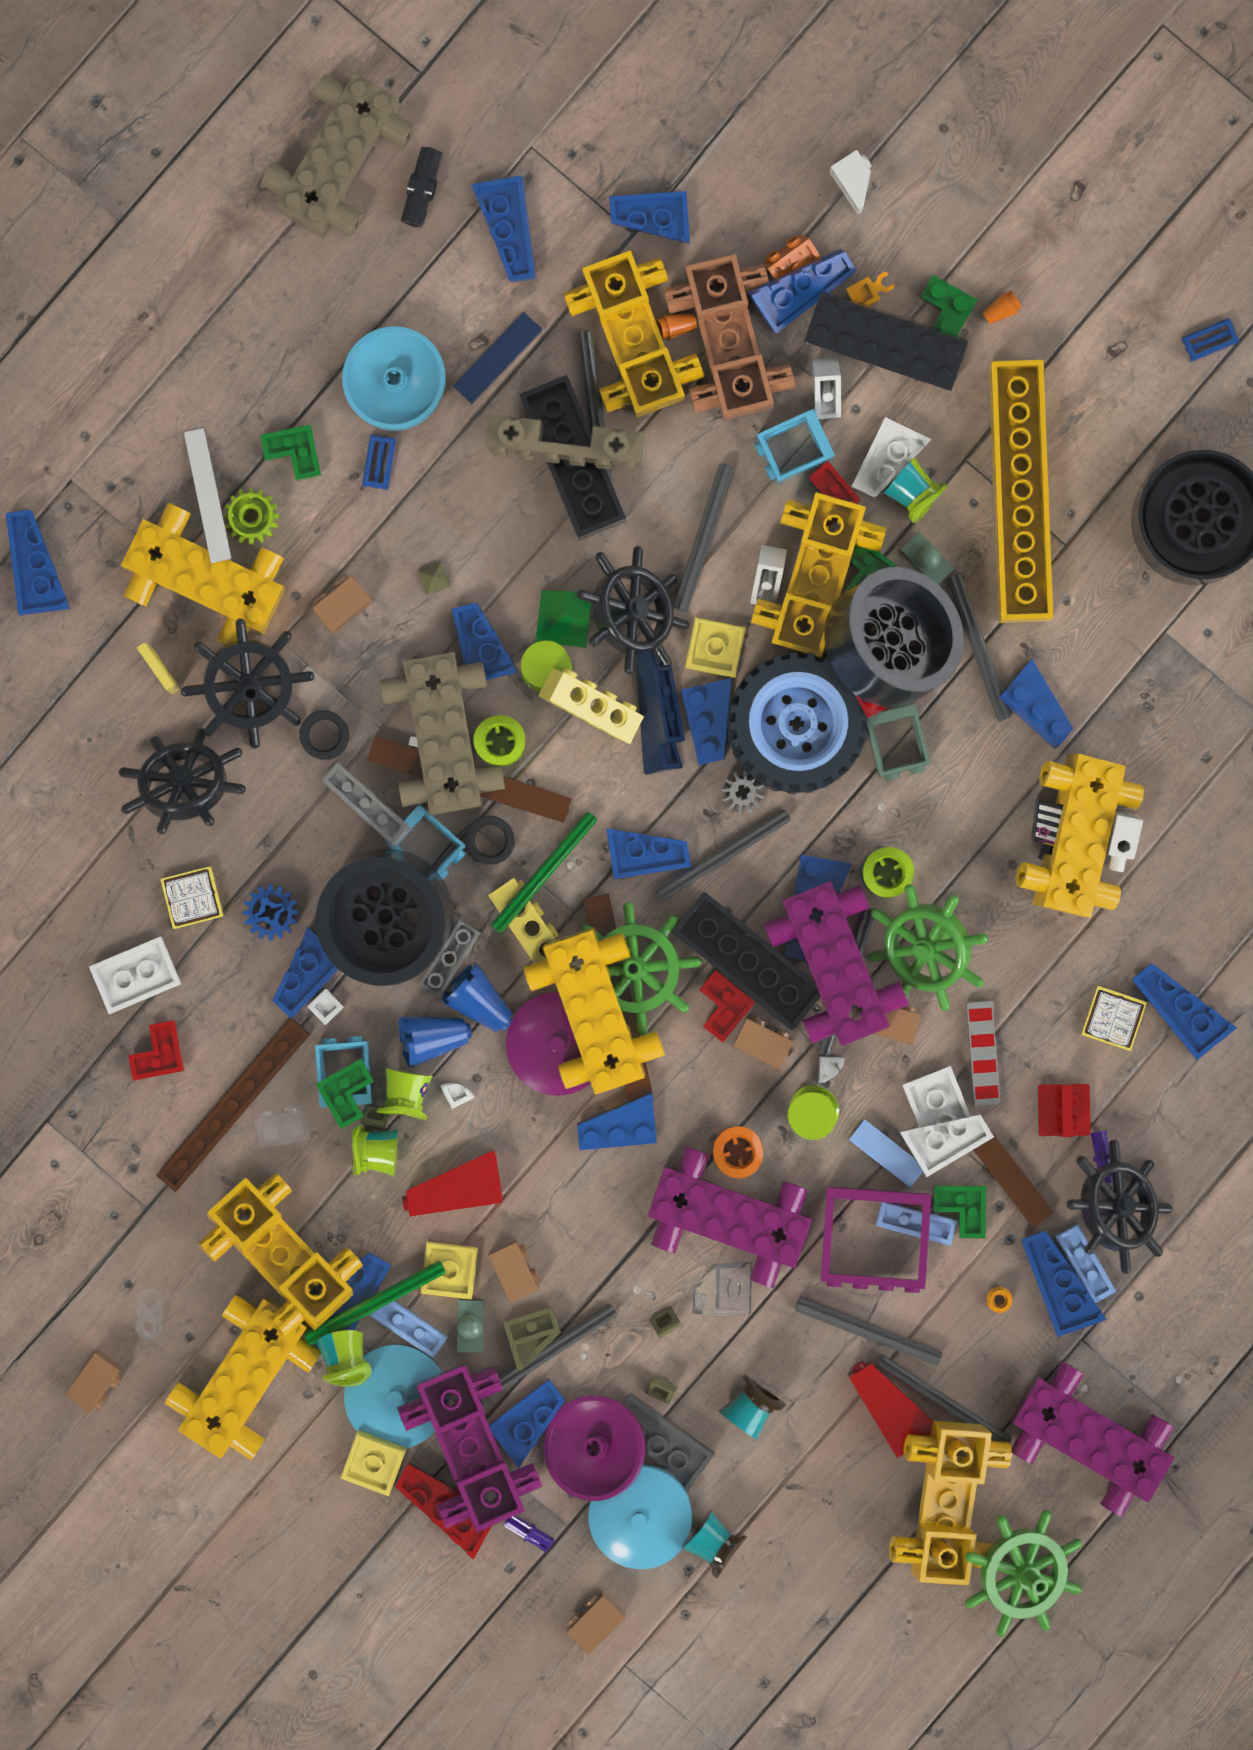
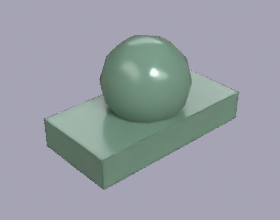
M920 532L900 549L922 574L931 578L937 584L954 570L938 549L932 546Z
M458 1299L457 1352L483 1353L484 1300Z

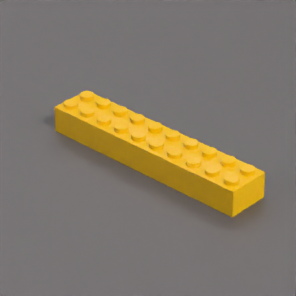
M1043 360L992 361L988 368L998 623L1051 621L1053 619L1044 362Z

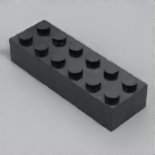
M824 290L820 293L804 342L949 391H952L969 342L968 339Z
M568 375L519 394L528 419L541 420L543 424L542 442L591 447L592 434ZM560 459L559 463L546 462L578 541L626 522L625 514L606 469L596 468L595 463L586 462L585 466L570 465L569 460Z
M706 892L700 896L672 930L675 936L791 1031L794 1030L821 997L816 983Z

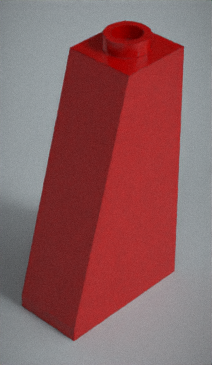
M496 1150L489 1151L407 1189L406 1196H402L404 1211H409V1216L411 1217L503 1203Z
M860 1361L850 1368L852 1372L847 1375L897 1458L904 1454V1442L907 1435L931 1436L933 1420L870 1361L866 1364L864 1361Z

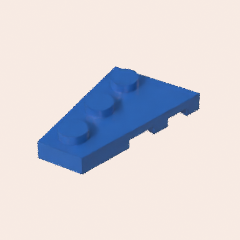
M479 603L452 608L464 665L483 661L486 681L520 673Z
M1030 659L998 698L1049 745L1056 749L1070 734L1073 727L1033 659Z
M731 678L681 690L699 766L724 760Z
M307 927L288 971L285 973L272 1000L291 1019L339 971L323 951L318 935L309 927Z
M550 1378L489 1424L492 1434L518 1468L565 1401V1398Z

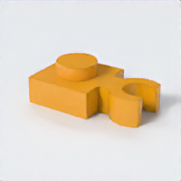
M885 271L880 273L874 282L868 276L847 287L846 290L851 300L869 306L881 300L878 292H889L895 285H882V278L889 275Z

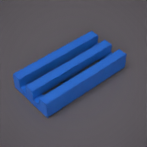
M1230 318L1181 338L1182 343L1185 345L1186 353L1189 355L1190 362L1240 342ZM1227 326L1228 328L1227 331L1191 345L1190 343L1191 340ZM1231 335V340L1197 354L1194 353V350Z
M370 435L362 483L363 487L379 488L388 491L396 439ZM375 441L380 442L374 482H371L369 477ZM385 443H390L384 481L379 483Z

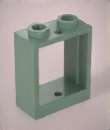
M915 704L877 713L868 718L866 731H868L867 735L878 778L885 777L886 781L901 778V772L910 770V774L913 775L926 771L925 766L931 763ZM909 717L920 761L884 769L873 726Z

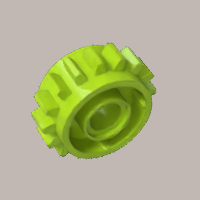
M249 488L246 494L239 490L240 496L237 498L231 496L232 504H225V508L229 511L228 514L223 515L225 520H229L225 528L227 530L233 529L231 536L235 538L239 535V542L242 544L246 539L249 540L251 546H254L255 540H259L263 544L264 537L272 538L271 530L279 528L275 520L280 519V515L274 513L279 507L277 504L270 505L273 498L270 495L264 498L263 490H260L258 494L254 493L253 488ZM252 510L257 511L258 519L254 523H247L245 521L246 514Z

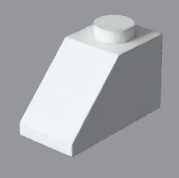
M856 150L832 165L830 174L858 215L863 210L871 173L869 168L872 166L868 158L864 154L860 155Z
M838 357L812 359L816 416L818 419L840 418L841 374Z
M761 545L750 604L756 605L758 598L777 603L787 549Z

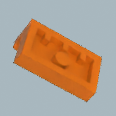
M795 235L787 240L786 246L782 249L769 253L761 264L764 263L766 271L772 280H775L821 257L809 238L804 235Z

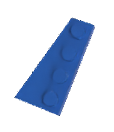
M520 175L471 184L509 281L515 283L537 279L523 177Z
M24 510L5 513L18 615L25 616L71 610L33 511Z
M801 855L794 896L830 881L835 893H839L852 863ZM814 909L809 919L811 921L815 919V923H819L824 913ZM797 938L786 942L784 957L806 961Z
M1150 963L1131 979L1195 1060L1200 1059L1237 1029L1235 1025L1223 1018L1218 1012L1182 987L1153 963Z
M1046 1230L1021 1238L1057 1337L1107 1320Z

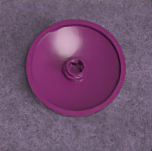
M559 992L545 993L526 1002L512 1018L513 1021L508 1027L506 1035L507 1057L517 1077L531 1089L554 1096L572 1094L591 1084L589 1081L566 1089L562 1081L558 1065L582 1056Z
M584 1396L568 1402L557 1411L546 1430L544 1457L547 1469L553 1480L562 1490L581 1500L602 1501L622 1494L639 1476L645 1459V1438L639 1421L624 1404L610 1397Z

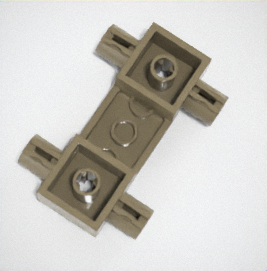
M353 73L347 85L324 74L318 82L313 96L333 107L331 113L295 174L273 162L264 174L261 185L281 196L276 205L279 213L323 238L330 225L352 236L360 225L363 214L344 203L349 195L348 187L371 148L375 150L382 137L403 148L412 136L415 125L396 115L401 106L399 98L356 73ZM361 109H369V113L364 112L362 115L360 114ZM316 196L318 201H312L310 204H308L309 202L307 199L309 197Z
M488 414L485 447L492 453V456L508 457L509 453L510 455L518 456V459L533 460L534 456L543 457L544 462L559 463L560 459L569 460L570 465L585 466V463L589 462L595 463L596 468L611 469V465L616 468H622V471L637 472V468L643 469L647 438L645 432L593 426L591 447L542 442L543 424L541 420Z
M454 652L403 661L405 675L380 680L385 705L410 701L423 772L422 778L398 782L402 806L407 807L428 803L429 812L432 816L483 807L480 793L505 789L501 765L476 768L466 720L462 691L487 687L483 661L458 666ZM432 677H436V680H441V684L437 685L436 690H432L431 686H427ZM449 779L459 782V786L455 787V792H450V789L445 788V784L449 783Z

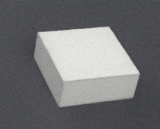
M327 988L307 1006L324 1025L329 1023L344 1008Z

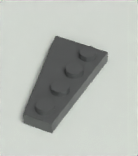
M629 1393L622 1404L630 1409L639 1421L644 1433L646 1452L663 1470L673 1475L688 1492L715 1452L635 1395Z

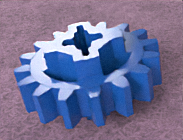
M272 884L268 885V891H265L260 886L258 887L259 894L251 892L252 901L244 902L245 905L249 906L248 910L242 911V914L249 916V919L244 923L245 925L252 924L253 927L250 932L255 933L259 931L260 939H263L265 934H268L270 941H273L274 934H277L282 939L284 938L283 931L291 933L292 929L289 925L298 923V921L293 919V915L300 914V911L293 910V906L298 902L297 900L290 901L289 898L292 893L287 892L283 894L282 886H279L276 891H274ZM269 895L278 896L284 902L274 903ZM260 900V910L258 913L254 914V908L257 902ZM268 906L279 909L274 913V919L263 916L268 912ZM288 911L287 919L282 925L281 917L284 912ZM265 921L270 924L273 930L264 929L258 923Z

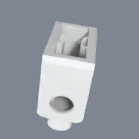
M1116 810L1106 851L1108 855H1111L1110 870L1124 872L1126 859L1134 860L1143 824V819L1138 814ZM1126 840L1125 846L1117 847L1120 841Z

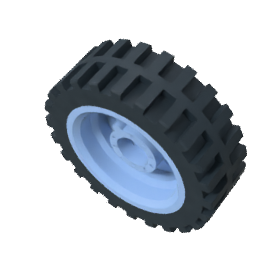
M790 652L788 655L780 656L779 654L766 662H761L743 678L729 705L727 737L728 742L731 743L735 759H738L743 771L748 772L755 778L757 783L764 784L770 787V790L776 792L784 791L787 794L805 792L806 794L831 785L854 765V762L861 754L864 740L867 737L866 723L868 717L854 693L838 678L828 658L821 659L815 657L813 653L804 655L798 654V652ZM784 695L791 697L792 702L786 705L782 702ZM812 698L817 701L815 708L808 706L809 699ZM772 715L776 718L774 725L767 724L766 718ZM795 718L799 719V723L803 724V727H799L797 731L793 730V726H789V723L793 722ZM820 722H824L827 725L825 732L818 730ZM779 739L785 740L786 747L784 749L777 748L776 742ZM804 743L811 744L812 749L810 752L806 753L802 750Z

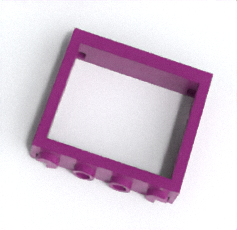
M828 1186L821 1281L827 1282L826 1286L842 1287V1283H851L852 1288L868 1289V1285H877L878 1290L894 1291V1287H904V1292L920 1293V1289L926 1288L932 1194ZM849 1199L923 1205L918 1280L830 1273L834 1200Z

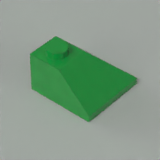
M541 590L535 642L552 641L559 645L586 648L592 603L578 599L577 592Z

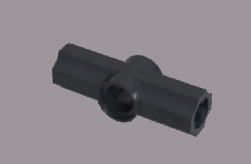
M421 146L415 171L411 173L406 191L408 196L401 222L408 226L423 227L429 202H432L437 186L436 177L443 155L441 151Z

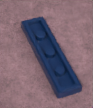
M523 312L453 385V388L473 405L539 336L543 329Z

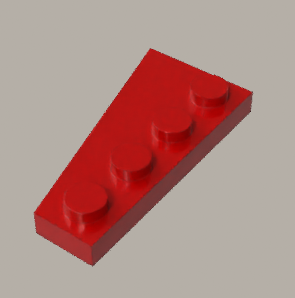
M408 1463L395 1487L474 1560L492 1526L476 1532L471 1520L467 1519L449 1528H445L436 1504L459 1495V1491Z

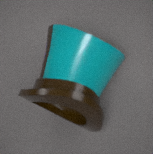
M744 1374L742 1378L745 1385L742 1387V1391L721 1408L719 1412L731 1423L758 1440L770 1413H773L774 1410H782L786 1403Z
M710 1510L682 1547V1550L690 1552L708 1562L712 1567V1575L717 1579L733 1554L747 1539V1536L742 1535L738 1538L736 1535L731 1534L718 1520L712 1510Z

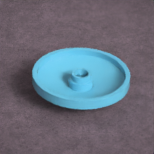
M391 326L366 334L353 346L345 360L342 383L348 403L362 420L376 428L399 431L421 424L434 413L445 392L446 370L442 357L429 339L412 329Z
M385 1345L368 1352L363 1358L371 1365V1376L363 1384L345 1387L344 1405L350 1423L356 1431L360 1430L406 1448L425 1441L434 1433L431 1422L429 1421L406 1431L396 1407L419 1398L415 1383L441 1373L440 1367L429 1355L408 1345ZM446 1393V1398H443V1401L448 1403V1393Z
M643 1464L635 1482L622 1494L611 1499L590 1502L588 1521L591 1535L596 1545L609 1559L628 1568L650 1569L667 1563L682 1550L690 1535L693 1511L686 1490L673 1475L659 1467Z

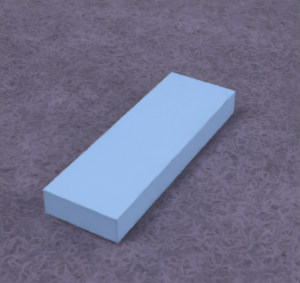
M865 1119L848 1139L909 1187L914 1184L923 1172L914 1157Z
M881 1202L875 1226L921 1238L922 1211L895 1203ZM930 1213L929 1240L951 1246L957 1220Z
M1078 1223L1055 1235L1076 1275L1096 1303L1116 1292L1095 1253L1089 1255L1085 1252V1246L1088 1241Z
M396 1301L369 1314L370 1317L433 1359L448 1338L446 1334Z

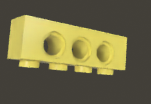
M563 668L562 671L551 669L538 695L539 697L610 736L628 744L631 743L644 717L635 712L636 706L626 701H623L622 704L617 702L616 695L606 690H603L602 693L597 691V685L586 679H583L582 682L577 680V674L569 669ZM574 688V689H575L574 695L570 698V693H571L572 689ZM595 700L594 706L590 708L591 702ZM614 711V716L610 719V715Z
M513 878L488 896L501 913L525 884L522 880L517 882ZM529 901L525 905L524 912L518 914L508 926L533 963L547 959V957H543L540 954V946L545 942L555 941L559 934L551 923L547 925L541 918L544 912L536 901L534 903ZM529 921H536L540 925V931L535 936H530L525 931V926Z

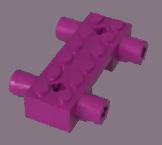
M830 881L783 900L787 914L763 924L773 947L797 938L826 1008V1011L803 1019L812 1044L837 1035L842 1047L889 1028L890 1025L886 1014L906 1007L909 1003L900 981L875 990L846 918L870 908L861 885L859 884L836 894ZM814 909L824 913L819 923H815V919L812 921L809 919ZM857 1005V1008L861 1007L863 1009L858 1020H855L854 1017L850 1018L848 1015L852 1011L851 1007Z
M685 1146L677 1170L664 1166L647 1217L656 1219L659 1223L651 1245L671 1253H676L683 1230L690 1231L757 1255L749 1280L774 1288L782 1264L795 1269L812 1222L811 1217L800 1214L808 1189L783 1181L775 1205L763 1200H757L702 1179L710 1155ZM679 1193H684V1198L688 1200L686 1204L682 1203V1206H677L676 1201L673 1200V1197L675 1195L679 1196ZM782 1228L785 1237L775 1241L772 1231Z
M1062 1361L1050 1382L1035 1375L1011 1416L1010 1421L1022 1429L1011 1448V1452L1022 1460L1033 1464L1044 1443L1049 1444L1112 1481L1100 1505L1114 1514L1123 1517L1135 1495L1147 1503L1150 1502L1172 1464L1174 1457L1162 1448L1173 1431L1174 1426L1154 1414L1150 1416L1140 1435L1120 1426L1072 1396L1084 1373ZM1050 1406L1052 1415L1044 1418L1041 1411L1043 1408L1048 1410ZM1140 1459L1142 1467L1134 1471L1135 1468L1132 1466V1463L1134 1461L1138 1462Z
M462 1363L415 1383L420 1397L396 1408L406 1431L430 1421L460 1493L436 1504L445 1528L470 1519L474 1530L478 1532L524 1512L520 1496L543 1486L533 1463L509 1473L506 1463L499 1452L480 1402L481 1399L503 1390L494 1367L491 1366L473 1375H469L466 1365ZM448 1392L452 1395L456 1394V1399H453L455 1403L452 1405L443 1401V1398H446L445 1394ZM487 1490L496 1492V1495L493 1496L494 1500L491 1502L483 1499Z

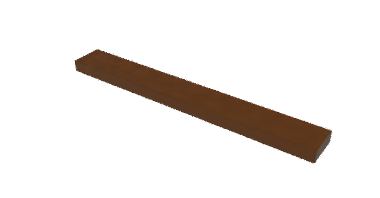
M374 737L367 761L419 778L423 777L418 749L380 737ZM504 777L505 789L480 793L483 798L562 823L565 822L572 798ZM449 779V783L445 784V786L455 789V787L459 786V782Z
M609 893L584 899L588 922L591 927H594L603 937L617 929ZM615 962L607 966H617L622 964L619 962ZM623 975L610 977L613 988ZM628 986L619 998L633 1002ZM622 1011L633 1039L640 1037L637 1033L635 1013ZM646 1062L642 1063L645 1078L624 1085L628 1101L635 1100L644 1096L643 1094L652 1091Z
M290 1018L156 1176L174 1192H177L311 1034L294 1019Z

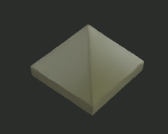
M442 562L418 571L427 595L451 586Z
M366 1104L363 1111L364 1117L360 1119V1123L372 1129H385L390 1114L376 1113L379 1106Z
M671 1306L649 1319L659 1338L672 1333L681 1325Z
M653 1377L645 1394L669 1404L677 1387L667 1377Z

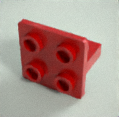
M1039 1084L1037 1086L1039 1136L1073 1137L1089 1136L1091 1134L1089 1084Z

